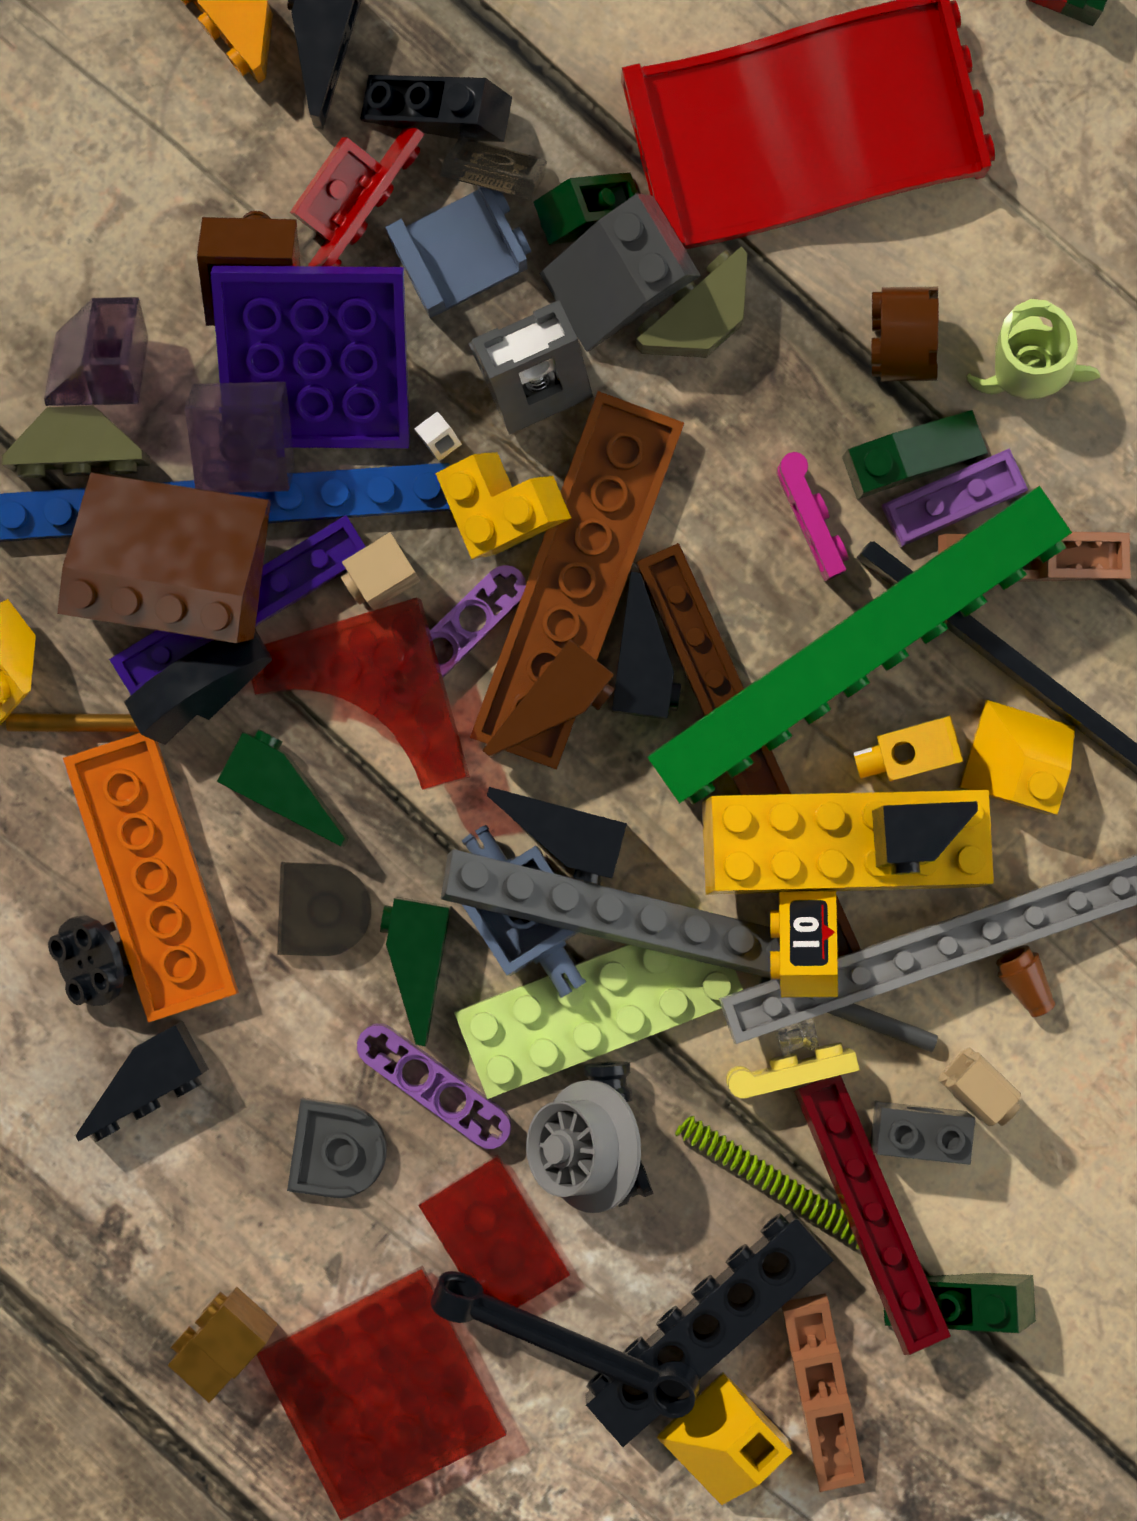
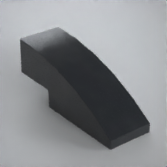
M256 629L254 639L239 643L213 640L166 667L141 686L124 703L140 734L166 745L196 715L210 720L265 668L273 658Z

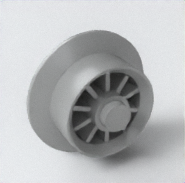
M593 1080L573 1083L563 1089L553 1102L543 1106L532 1119L526 1141L527 1159L535 1180L549 1194L561 1197L569 1205L583 1212L599 1213L608 1211L619 1205L627 1197L633 1188L639 1172L641 1139L637 1121L626 1100L611 1086Z

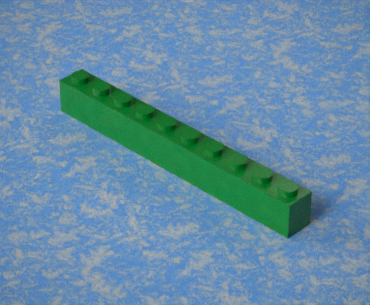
M1038 486L656 749L647 758L679 804L687 798L692 805L715 790L711 782L723 773L727 772L733 778L754 763L750 757L752 753L764 745L769 751H772L790 739L793 735L789 728L804 718L809 725L829 712L831 707L827 702L843 691L845 696L849 698L870 683L866 676L868 673L880 665L888 671L909 656L905 648L919 638L922 639L924 644H927L948 629L944 621L960 611L963 617H966L988 602L983 594L999 584L1002 590H1005L1027 575L1022 567L1036 557L1044 563L1066 548L1062 540L1070 535L1072 531L1042 488Z

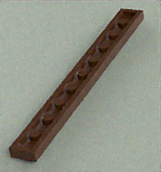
M677 543L637 561L636 564L702 712L706 716L742 691L744 687L681 546ZM765 745L750 755L754 763L732 778L740 795L791 794L773 752L769 751ZM836 894L837 956L840 957L861 948Z

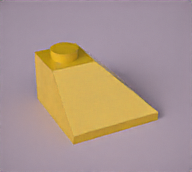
M985 700L959 788L965 790H989V797L1046 815H1058L1071 772L1075 726Z

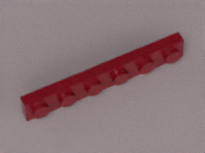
M841 1075L822 1079L795 1090V1096L903 1354L911 1355L951 1337Z

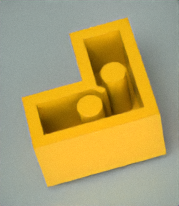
M498 452L473 454L435 473L471 559L497 555L571 519L554 476L530 478L512 487Z

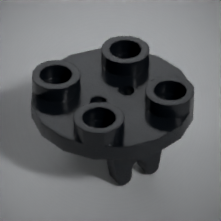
M87 915L75 916L64 922L60 926L58 934L51 936L49 939L48 949L50 955L57 961L60 973L66 982V994L75 1005L87 1003L91 1006H103L110 1003L119 996L124 982L123 977L132 974L130 965L123 967L119 948L110 934L116 930L114 922L102 925L98 920Z

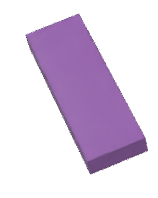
M1009 448L882 505V509L901 548L1028 491V488Z

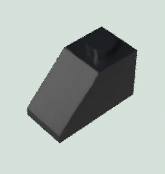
M977 801L884 805L872 810L876 867H891V875L920 873V865L935 861L977 813Z

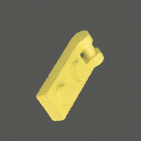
M833 1043L815 1048L816 1056L798 1060L796 1054L783 1055L770 1059L771 1067L752 1072L747 1067L735 1066L728 1071L726 1083L735 1097L749 1098L859 1071L860 1069L855 1051L851 1048L843 1049L842 1043Z

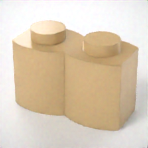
M972 1048L964 1049L939 1076V1081L987 1126H993L997 1123L1000 1126L1005 1125L1016 1115L1021 1107L1017 1103L1020 1100L1021 1093L980 1053L975 1052Z

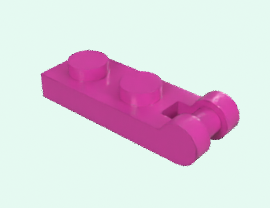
M791 452L785 455L778 465L777 477L824 582L846 571L843 562L848 561L849 557L841 538L838 535L831 537L824 520L830 518L822 496L820 493L812 495L804 477L808 471L807 459L801 453Z

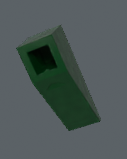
M976 1273L926 1276L947 1328L950 1330L1020 1333L1036 1322L1033 1275ZM884 1308L885 1326H892Z

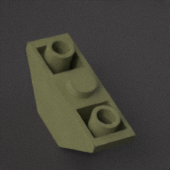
M741 246L732 255L727 250L718 255L707 266L706 270L710 274L697 286L692 281L680 289L673 296L672 301L675 305L663 316L656 311L639 326L637 331L641 335L637 338L636 348L641 354L707 358L741 327L744 319L747 252Z
M94 405L47 407L2 455V465L12 471H17V477L42 478L45 477V470L63 469V475L88 476L91 473V468L109 467V473L134 474L137 473V466H150V456Z

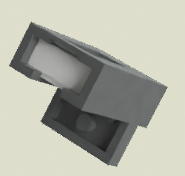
M559 300L533 311L531 316L500 330L498 328L471 339L472 342L468 343L509 435L593 397L578 338Z

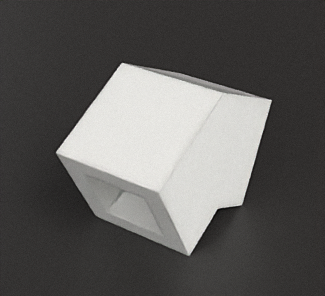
M438 411L414 428L417 435L438 461L462 445L452 428Z

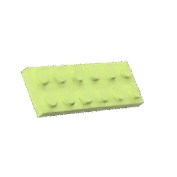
M627 944L575 964L582 978L586 980V983L577 989L573 987L564 973L563 977L572 992L563 998H560L559 992L547 975L459 1009L454 1014L486 1097L489 1099L722 1008L719 998L743 989L737 973L733 969Z

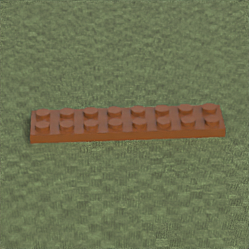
M600 391L597 392L561 489V495L571 519L545 532L470 735L471 739L485 744L491 740L569 640L573 641L595 660L598 659L682 432L684 422ZM576 718L505 751L557 770Z

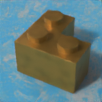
M238 1287L228 1297L220 1291L195 1321V1324L200 1328L195 1331L189 1326L170 1347L177 1354L168 1364V1367L210 1403L232 1378L235 1379L266 1345L278 1323Z

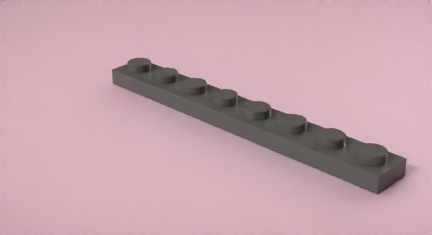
M455 849L447 856L441 900L771 979L770 951H780V938H771L770 927Z

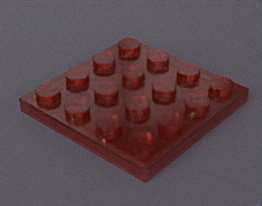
M423 1265L263 1347L257 1353V1357L340 1520L363 1510L507 1435V1429L452 1321L440 1317L431 1307L430 1302L435 1288Z

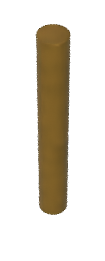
M11 713L6 718L8 732H139L130 714Z

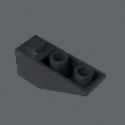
M368 75L360 120L400 129L418 128L423 133L465 141L504 142L513 97L487 78Z
M183 1021L133 1048L75 1135L78 1142L92 1135L95 1142H98L118 1131L120 1127L117 1120L133 1113L135 1119L138 1120L161 1107L158 1101L159 1097L173 1090L178 1098L202 1085L198 1076L209 1070Z

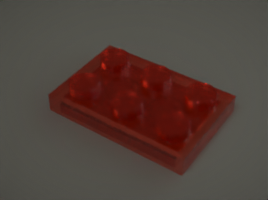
M498 1154L419 1202L418 1206L458 1271L475 1278L482 1285L484 1294L518 1308L570 1276V1270Z

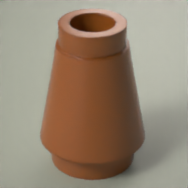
M1023 945L1006 952L997 960L996 965L999 968L997 976L1024 1008L1028 1010L1031 1017L1042 1016L1055 1007L1056 1003L1052 998L1038 953H1032L1029 946Z

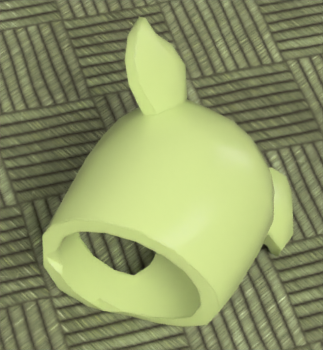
M1029 299L1017 305L1003 321L995 346L996 375L985 380L972 376L970 373L966 377L974 389L992 395L1006 391L1012 396L1022 399H1040L1058 392L1069 381L1088 382L1101 376L1095 367L1076 365L1078 356L1077 335L1072 321L1066 313L1047 300ZM1040 317L1051 320L1053 327L1044 325Z

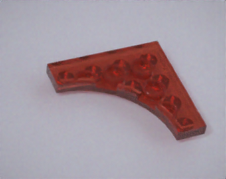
M412 598L264 644L273 660L251 680L255 695L264 696L286 691H313L342 698L360 707L370 715L375 716L396 736V740L409 757L416 771L422 790H429L470 778L420 598Z

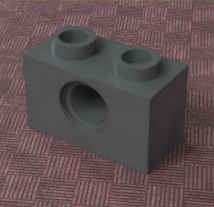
M875 1101L870 1145L877 1155L971 1165L975 1117L962 1110Z

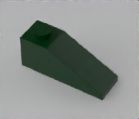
M970 410L849 448L842 456L856 498L859 500L986 455L988 452L974 412Z
M260 729L257 730L255 736L242 732L217 782L340 847L345 846L349 839L348 835L291 756L279 749L283 741Z
M396 897L394 898L393 906H384L380 932L388 934L386 946L415 1044L426 1046L452 906Z

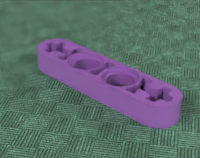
M508 565L498 566L490 571L391 668L386 678V687L390 696L403 704H412L421 700L520 603L526 586L522 573L515 567ZM498 576L504 579L513 576L517 579L514 584L517 594L512 598L507 594L502 595L495 602V605L502 608V610L495 616L489 605L476 596L484 590L489 598L498 588L494 581ZM477 606L485 612L486 623L482 629L476 632H469L462 628L459 618L465 608ZM436 638L447 639L453 646V656L445 664H435L427 657V647ZM419 654L424 665L436 672V675L431 680H428L426 674L422 673L415 681V685L419 688L418 691L413 695L408 691L400 695L395 690L400 684L396 676L400 672L407 676L412 674L418 666L412 663L411 660Z
M373 1024L360 1034L357 1041L359 1057L368 1066L453 1128L485 1149L500 1147L507 1141L511 1131V1120L508 1113L439 1061L386 1024ZM381 1033L385 1034L389 1038L386 1046L395 1054L399 1051L400 1045L409 1051L399 1059L394 1072L386 1067L392 1061L389 1056L380 1052L374 1057L368 1052L371 1048V1044L366 1040L369 1035L377 1038ZM412 1059L423 1061L429 1070L428 1079L420 1085L408 1083L402 1074L403 1066L406 1062ZM458 1087L465 1093L466 1104L463 1109L458 1112H449L441 1106L440 1094L445 1088ZM474 1100H477L483 1104L477 1110L480 1116L487 1120L491 1119L493 1115L500 1118L498 1128L502 1131V1134L497 1136L491 1133L485 1138L480 1134L483 1127L481 1123L471 1118L469 1126H466L460 1120L470 1113Z

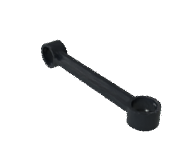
M448 1271L439 1276L430 1304L434 1312L440 1317L456 1323H466L473 1319L643 1391L648 1394L652 1407L665 1417L680 1418L687 1415L693 1409L700 1389V1380L697 1373L689 1365L678 1361H671L662 1364L658 1368L484 1294L482 1285L470 1275L457 1271ZM665 1380L678 1381L687 1388L690 1396L684 1399L671 1398L661 1390L659 1383Z

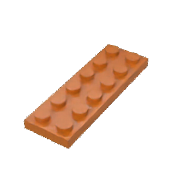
M138 733L64 757L65 767L148 1023L239 993L159 743Z

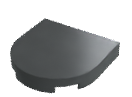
M302 1097L287 1191L330 1198H348L370 1187L383 1170L387 1157L386 1138L377 1120L364 1109L354 1105Z

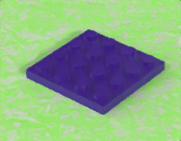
M213 266L211 284L225 447L409 448L410 422L404 267Z

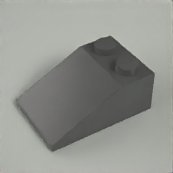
M635 194L598 220L539 273L554 299L560 301L575 334L586 352L591 351L701 276L654 196Z

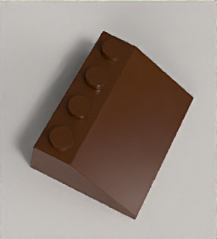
M90 473L62 567L57 614L233 643L254 639L271 500Z

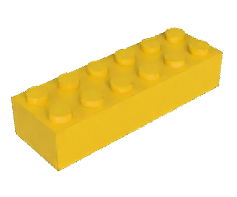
M989 790L711 796L702 802L706 895L792 891L977 888L994 884ZM977 801V813L935 861L920 865V873L891 875V867H876L872 810L884 805Z

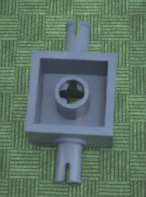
M487 825L475 830L484 845V849L481 848L472 834H469L462 840V843L466 845L472 854L556 874L540 848L536 845L514 860L512 858L507 860ZM462 905L507 976H512L532 962L535 965L540 963L559 992L560 998L572 992L563 977L564 973L575 989L586 983V980L582 978L563 948L567 945L565 941L579 932L533 921L527 923L523 919L514 920L512 916Z

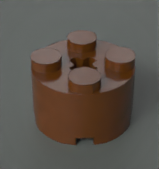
M938 286L882 287V292H872V332H881V338H872V377H881V381H937Z

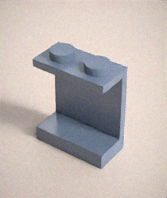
M477 184L478 190L408 226H405L403 220L400 219L385 227L388 238L430 319L528 269L525 255L530 253L531 249L520 227L511 229L504 215L510 211V208L502 191Z

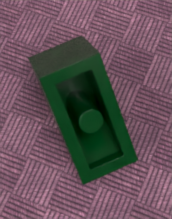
M630 172L575 177L567 179L533 201L548 244L552 245L575 242L598 220L635 194H638Z

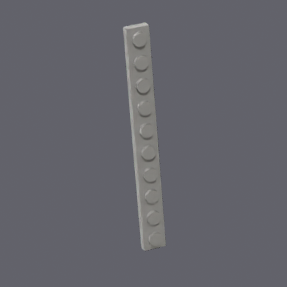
M1137 854L838 957V997H781L780 980H770L721 997L719 1001L733 1042L738 1044L1135 906L1137 905Z

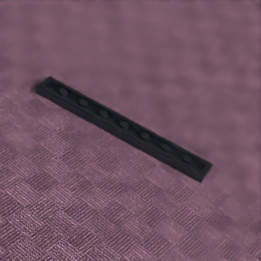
M870 541L856 557L857 560L891 586L914 572L875 541ZM958 611L944 621L948 630L1137 774V743L970 614L963 617L961 612Z

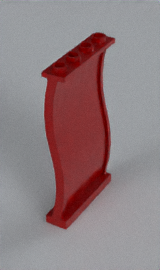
M956 0L891 1L824 18L771 36L707 54L643 67L640 66V63L622 67L621 84L649 194L654 196L685 250L789 226L911 190L975 177V180L984 178L992 166L991 162L995 161V148L991 135L983 133L980 117L984 115L983 100L978 89L972 90L968 74L972 72V58L966 44L961 45L957 29L961 27V15Z

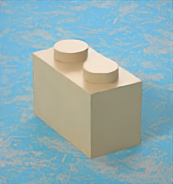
M391 532L342 561L348 573L343 575L341 579L350 594L359 605L367 602L374 610L421 581Z

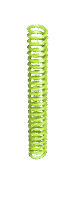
M695 1116L688 1117L682 1125L678 1126L675 1132L676 1137L689 1124L683 1141H687L698 1127L691 1146H695L705 1133L699 1151H703L708 1142L713 1138L707 1151V1156H710L722 1141L714 1158L715 1161H718L729 1147L727 1155L722 1162L723 1166L727 1165L732 1156L737 1152L730 1167L731 1171L736 1168L746 1155L738 1172L739 1176L742 1175L753 1161L751 1169L746 1176V1181L750 1180L761 1166L754 1181V1186L759 1184L762 1177L769 1170L768 1176L761 1187L762 1191L766 1190L769 1183L777 1175L775 1183L769 1192L770 1195H774L779 1185L785 1180L782 1190L777 1197L778 1200H781L786 1191L793 1185L785 1201L786 1205L790 1204L793 1197L801 1189L793 1210H797L800 1203L809 1194L807 1202L801 1210V1215H804L810 1205L817 1199L814 1209L809 1215V1220H812L821 1206L825 1204L817 1220V1225L822 1223L827 1213L833 1208L831 1216L824 1226L825 1230L829 1229L834 1219L840 1214L838 1223L832 1231L833 1235L837 1234L841 1225L846 1221L847 1218L843 1208L837 1210L835 1203L829 1205L828 1199L821 1200L820 1194L813 1196L812 1189L805 1191L804 1184L798 1185L796 1179L790 1181L788 1174L782 1176L780 1169L774 1171L773 1165L766 1166L765 1160L758 1162L757 1155L750 1157L749 1150L742 1152V1145L735 1146L734 1140L726 1143V1135L719 1137L718 1130L711 1132L710 1125L703 1128L702 1120L695 1123ZM847 1222L845 1229L840 1235L841 1240L845 1239L851 1229L849 1222ZM852 1234L849 1238L848 1244H852L854 1242V1234Z

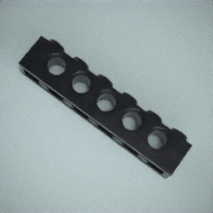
M793 1211L785 1217L779 1213L763 1226L760 1231L763 1234L762 1238L750 1248L747 1244H744L734 1251L725 1262L729 1266L717 1278H714L712 1275L704 1278L691 1291V1295L694 1297L682 1309H679L677 1306L669 1309L657 1321L656 1325L659 1329L646 1341L642 1336L637 1338L623 1353L659 1368L664 1364L658 1359L660 1350L669 1345L677 1346L684 1352L679 1362L689 1365L697 1373L700 1380L834 1260L828 1250ZM773 1252H780L787 1256L786 1266L777 1273H770L762 1268L765 1257ZM745 1283L753 1289L750 1299L740 1304L730 1301L727 1298L730 1288L735 1284ZM709 1314L718 1320V1325L713 1332L700 1334L692 1328L695 1319L700 1315ZM597 1373L586 1386L589 1389L585 1394L586 1406L618 1443L624 1447L660 1414L650 1404L647 1393L644 1392L637 1396L630 1395L623 1389L624 1383ZM665 1380L659 1383L661 1390L667 1396L678 1399L687 1391V1388L678 1381Z

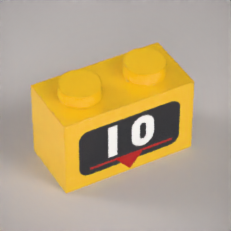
M836 891L779 892V910H770L771 938H780V951H770L771 980H780L781 997H838Z

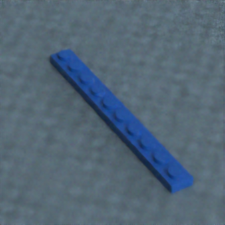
M449 463L161 482L271 500L268 523L340 519L345 515L348 518L451 511L435 474L449 467ZM86 488L0 494V542L72 537Z

